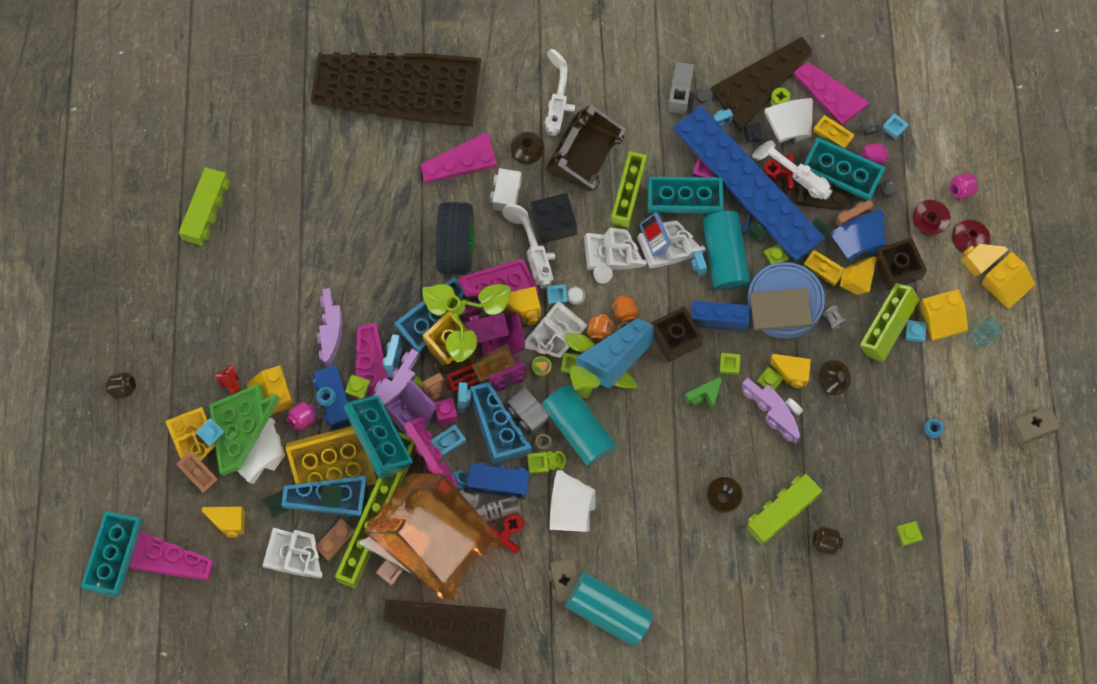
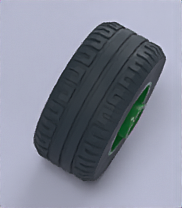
M443 202L438 208L435 233L437 271L441 274L454 273L455 275H466L471 271L475 243L473 206L462 202Z

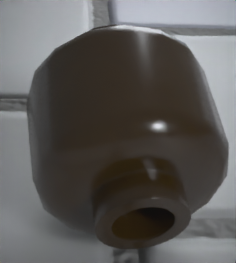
M127 372L112 374L109 376L105 388L107 393L114 399L125 398L133 394L136 389V381Z
M821 527L818 531L814 532L812 545L815 546L818 552L834 555L838 549H842L843 538L840 537L838 530Z

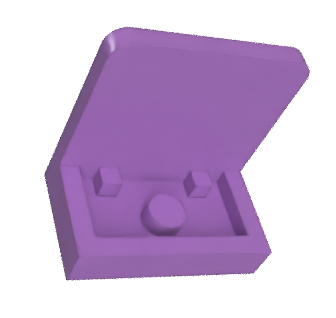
M410 380L407 382L400 399L391 403L385 409L390 419L406 434L404 425L421 417L426 422L423 425L426 428L436 409V405L418 385Z

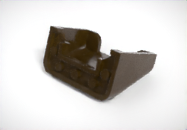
M592 104L579 110L573 117L545 170L587 191L595 190L600 184L599 175L597 174L611 148L616 144H621L625 136L623 134L626 128Z

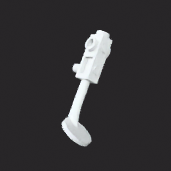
M550 49L547 55L553 65L560 70V80L557 94H552V99L549 100V113L545 119V131L550 136H557V134H560L564 111L574 112L576 105L566 104L567 96H564L567 82V63L556 50Z
M772 140L760 145L752 154L755 161L762 160L768 155L779 161L793 172L792 178L808 189L809 194L814 198L818 197L821 200L823 198L826 200L833 192L830 189L829 182L825 178H819L811 172L809 166L800 164L798 167L775 150L776 145Z
M516 204L506 205L502 211L503 216L510 222L523 224L530 243V248L526 252L527 259L530 263L536 286L540 285L542 289L551 286V282L554 279L548 260H555V253H546L544 246H538L528 212L523 207Z

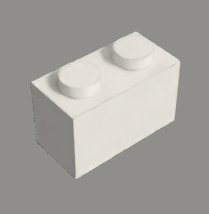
M499 168L498 175L494 176L493 185L496 186L495 192L492 191L490 195L493 210L503 211V208L508 204L517 205L522 181L521 172Z

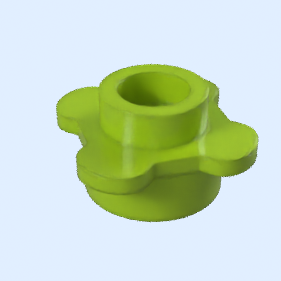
M552 451L547 452L549 468L551 470L556 468L559 470L564 469L566 463L565 455L560 451L554 453Z

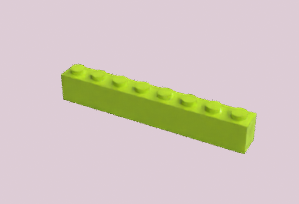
M398 432L408 454L413 460L416 453V444L407 435ZM409 467L393 476L382 479L378 478L335 575L339 583L357 588L372 554L370 550L360 545L359 542L362 539L368 538L374 533L373 530L380 526L381 518L384 512L392 507Z

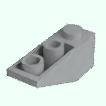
M676 62L668 112L686 115L694 64Z

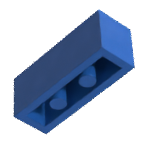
M692 300L691 318L697 327L747 331L750 305Z
M334 365L315 371V379H312L315 390L329 387L336 394V400L332 405H320L321 408L325 407L326 413L323 414L326 425L330 424L332 430L350 425L351 423L343 409L348 400L337 366ZM324 395L323 397L324 400H328L330 398L329 395Z
M476 462V464L470 465L467 484L468 492L507 497L516 496V498L527 499L530 474L529 471L522 467L508 469L504 465L492 467L487 466L483 462Z

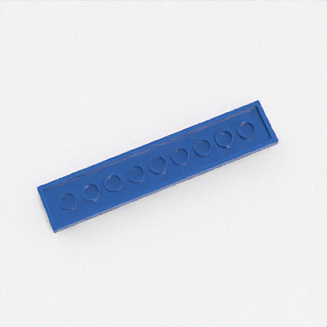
M699 106L673 126V131L717 178H723V185L795 262L799 261L824 241L825 237L702 106Z

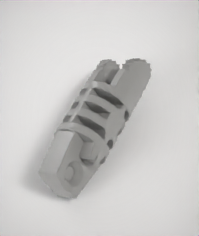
M516 496L477 506L476 510L468 512L470 522L481 521V523L519 513V507L503 509V506L516 502Z

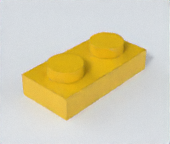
M825 115L813 129V132L843 149H846L855 136Z
M815 250L812 251L803 264V267L834 287L841 279L844 270L843 267Z

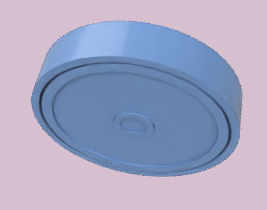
M790 262L769 265L762 269L750 284L747 295V305H750V318L752 319L751 292L808 288L812 318L811 327L761 330L772 337L780 339H792L805 335L816 326L823 312L825 304L823 287L819 279L810 270L801 265Z

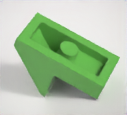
M719 377L686 393L684 398L688 406L691 404L697 405L703 402V398H705L711 410H713L721 385V378Z

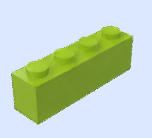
M632 151L628 153L611 216V227L627 229L629 231L646 167L647 155Z
M207 167L204 168L178 232L182 240L203 246L205 240L209 239L210 227L216 221V212L218 207L222 206L224 192L230 186L226 173Z
M896 283L860 344L867 357L882 362L885 361L920 300L912 287Z
M807 474L802 477L800 475L791 482L792 486L788 490L786 488L782 489L776 495L778 498L774 502L770 500L762 507L763 511L759 515L755 513L747 520L749 524L746 529L762 546L821 495L822 490Z

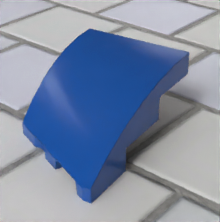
M881 209L861 215L830 233L849 261H852L864 251L872 257L876 249L886 246L883 222L884 213Z

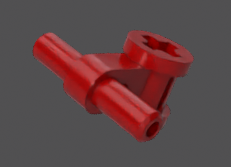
M788 154L786 158L794 163V155ZM770 160L765 164L763 172L773 182H776L779 177L787 178V189L793 190L795 188L792 171L785 166H781L775 160Z
M231 364L222 372L214 374L222 388L227 387L231 394L240 392V386L237 383L239 377Z
M513 514L505 519V530L502 534L491 525L486 528L485 532L495 538L496 542L502 547L506 546L517 554L521 548L509 538L513 533L519 532L524 528L525 521L521 515ZM517 519L518 521L516 524L518 525V527L516 526L512 528L511 520L513 521Z

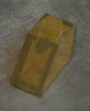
M505 344L486 354L475 362L472 367L480 382H483L496 373L516 366V360L508 344Z

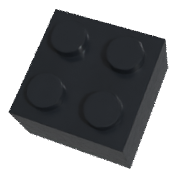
M567 193L531 202V211L541 244L577 235V223Z

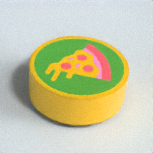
M543 356L535 358L532 362L533 373L539 377L548 375L551 371L550 360Z

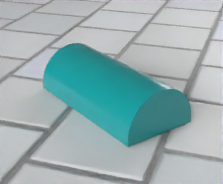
M817 137L804 163V166H809L810 171L819 178L823 177L830 184L866 200H871L886 168Z
M648 177L647 213L712 214L724 210L723 178Z
M719 211L707 215L703 218L702 225L713 291L750 287L751 280L739 214L734 211Z
M572 384L559 388L541 404L586 466L616 451L617 444L578 392L574 390Z
M379 395L347 402L344 405L343 409L378 478L382 479L393 476L413 463Z
M108 511L104 512L80 588L103 596L120 597L142 527V518Z
M582 571L564 605L565 608L632 647L637 645L643 638L653 618V611L585 571Z

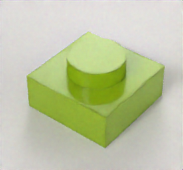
M779 244L763 252L769 265L789 261L788 255Z
M563 353L561 373L570 374L571 367L577 366L576 357L579 355Z
M721 353L719 373L739 375L740 355Z
M767 367L756 384L763 389L768 384L775 391L784 377Z
M351 375L345 394L358 399L365 398L370 386V380Z
M547 452L527 454L530 475L549 473Z
M916 521L897 526L896 528L903 547L923 540Z

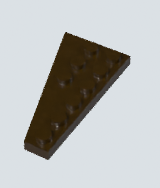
M800 37L711 87V91H713L714 96L723 109L731 110L733 114L732 121L740 133L744 129V125H747L755 117L756 113L772 98L773 91L780 88L791 77L792 73L811 55L812 49L805 39Z
M386 599L384 621L501 671L506 609Z

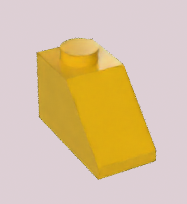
M979 244L976 247L971 245L963 252L965 255L960 260L975 277L983 273L1008 249L1003 246Z
M874 256L862 259L845 268L841 276L840 286L855 295L870 292L877 258Z
M772 354L770 364L779 375L784 377L783 380L786 384L794 388L807 386L811 359Z
M202 507V512L224 535L230 538L244 535L245 510L242 507Z

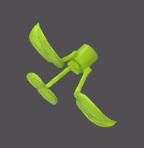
M439 284L423 287V298L429 311L434 315L442 316L449 310L456 318L461 332L454 331L446 339V349L456 362H462L469 358L477 347L476 334L471 330L465 331L459 315L465 310V305L478 308L484 307V311L487 314L497 315L503 312L508 305L511 292L509 286L496 284L484 288L478 295L481 304L466 300L461 301L455 296L453 288L449 285Z
M579 333L565 334L566 343L576 351L586 352L595 346L593 341L585 335ZM581 366L571 367L570 378L574 390L582 398H588L593 388L597 389L600 385L599 378ZM627 372L614 384L623 388H638L634 379Z

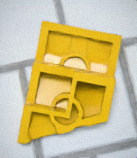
M202 407L165 421L180 459L191 450L202 461L214 448L215 442L209 446L196 433L207 422Z

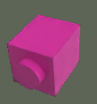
M453 398L434 402L440 427L459 422Z

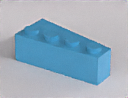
M453 277L445 285L452 287L455 296L462 301L466 295L458 280ZM423 300L394 323L395 329L411 349L419 352L420 356L427 347L422 335L444 315L437 316L432 314Z
M635 319L576 357L577 366H581L596 375L600 380V385L610 389L655 342L653 325L641 319Z
M486 382L470 387V401L492 466L530 454L532 447L523 437L519 427L517 428L513 422L510 413L506 411L490 383Z
M366 476L284 486L281 506L285 509L361 517Z

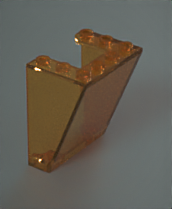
M410 474L405 479L404 485L393 493L392 499L380 508V513L368 522V527L364 532L441 599L454 601L460 594L456 589L460 587L458 582L479 555H486L485 549L488 548V545L497 548L502 540L445 474Z

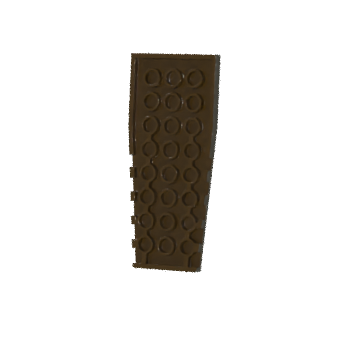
M319 52L311 102L315 105L417 122L473 127L482 61L481 58L428 53H404V55H395V53L377 55L376 53H369V55H358V53L351 52V55H340V52H333V54H322V52Z

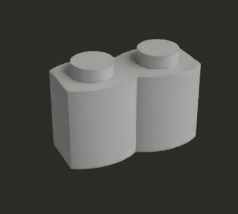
M523 388L507 401V411L513 418L516 416L520 420L519 425L525 432L529 431L533 434L550 420L549 414L526 388Z

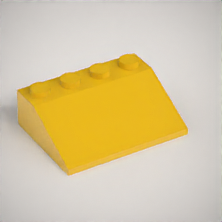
M352 426L286 443V452L295 484L366 476V486L376 484L377 482L374 468Z

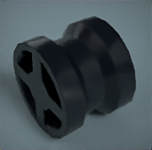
M759 122L751 126L749 124L744 125V135L747 143L755 139L758 141L763 140L762 128Z

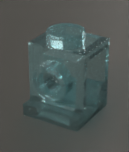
M989 316L971 333L973 336L972 341L977 346L982 345L985 348L1001 335L1004 328L992 316Z

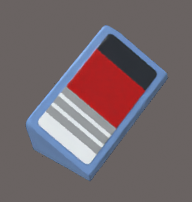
M656 212L640 224L652 255L665 254L671 245L658 212Z

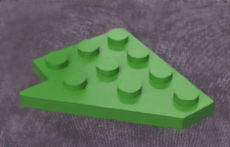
M260 384L251 386L209 405L211 419L225 431L215 441L219 472L223 476L242 468L280 400V397L276 394L265 399L263 386Z

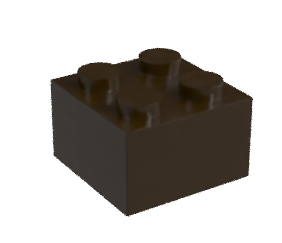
M912 237L878 248L874 254L877 258L876 265L887 290L893 289L896 283L906 285L921 280L927 272Z
M685 306L651 323L654 328V339L668 363L702 346L703 337Z

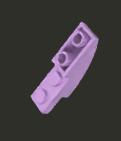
M330 288L322 289L323 296H320V303L322 308L325 307V314H322L324 325L319 326L320 332L317 333L318 344L322 346V350L319 351L320 362H324L326 368L331 366L337 354L343 324L340 305H333Z
M411 349L410 353L406 352L401 360L403 364L400 369L396 368L391 376L392 382L384 378L383 381L377 383L374 389L376 391L374 396L379 395L385 408L401 396L407 382L416 377V374L411 369L419 358V352Z
M747 378L742 383V393L747 398L754 399L760 409L768 411L766 420L771 428L778 429L783 433L782 436L787 441H792L796 444L800 438V433L796 421L785 402L768 384L762 390Z

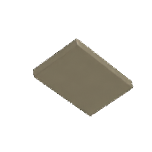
M808 288L750 293L754 331L812 326Z

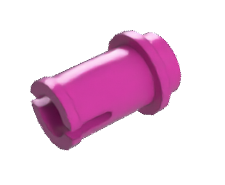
M473 300V303L481 304L479 300ZM467 305L464 312L460 315L465 320L478 312L480 314L484 308Z

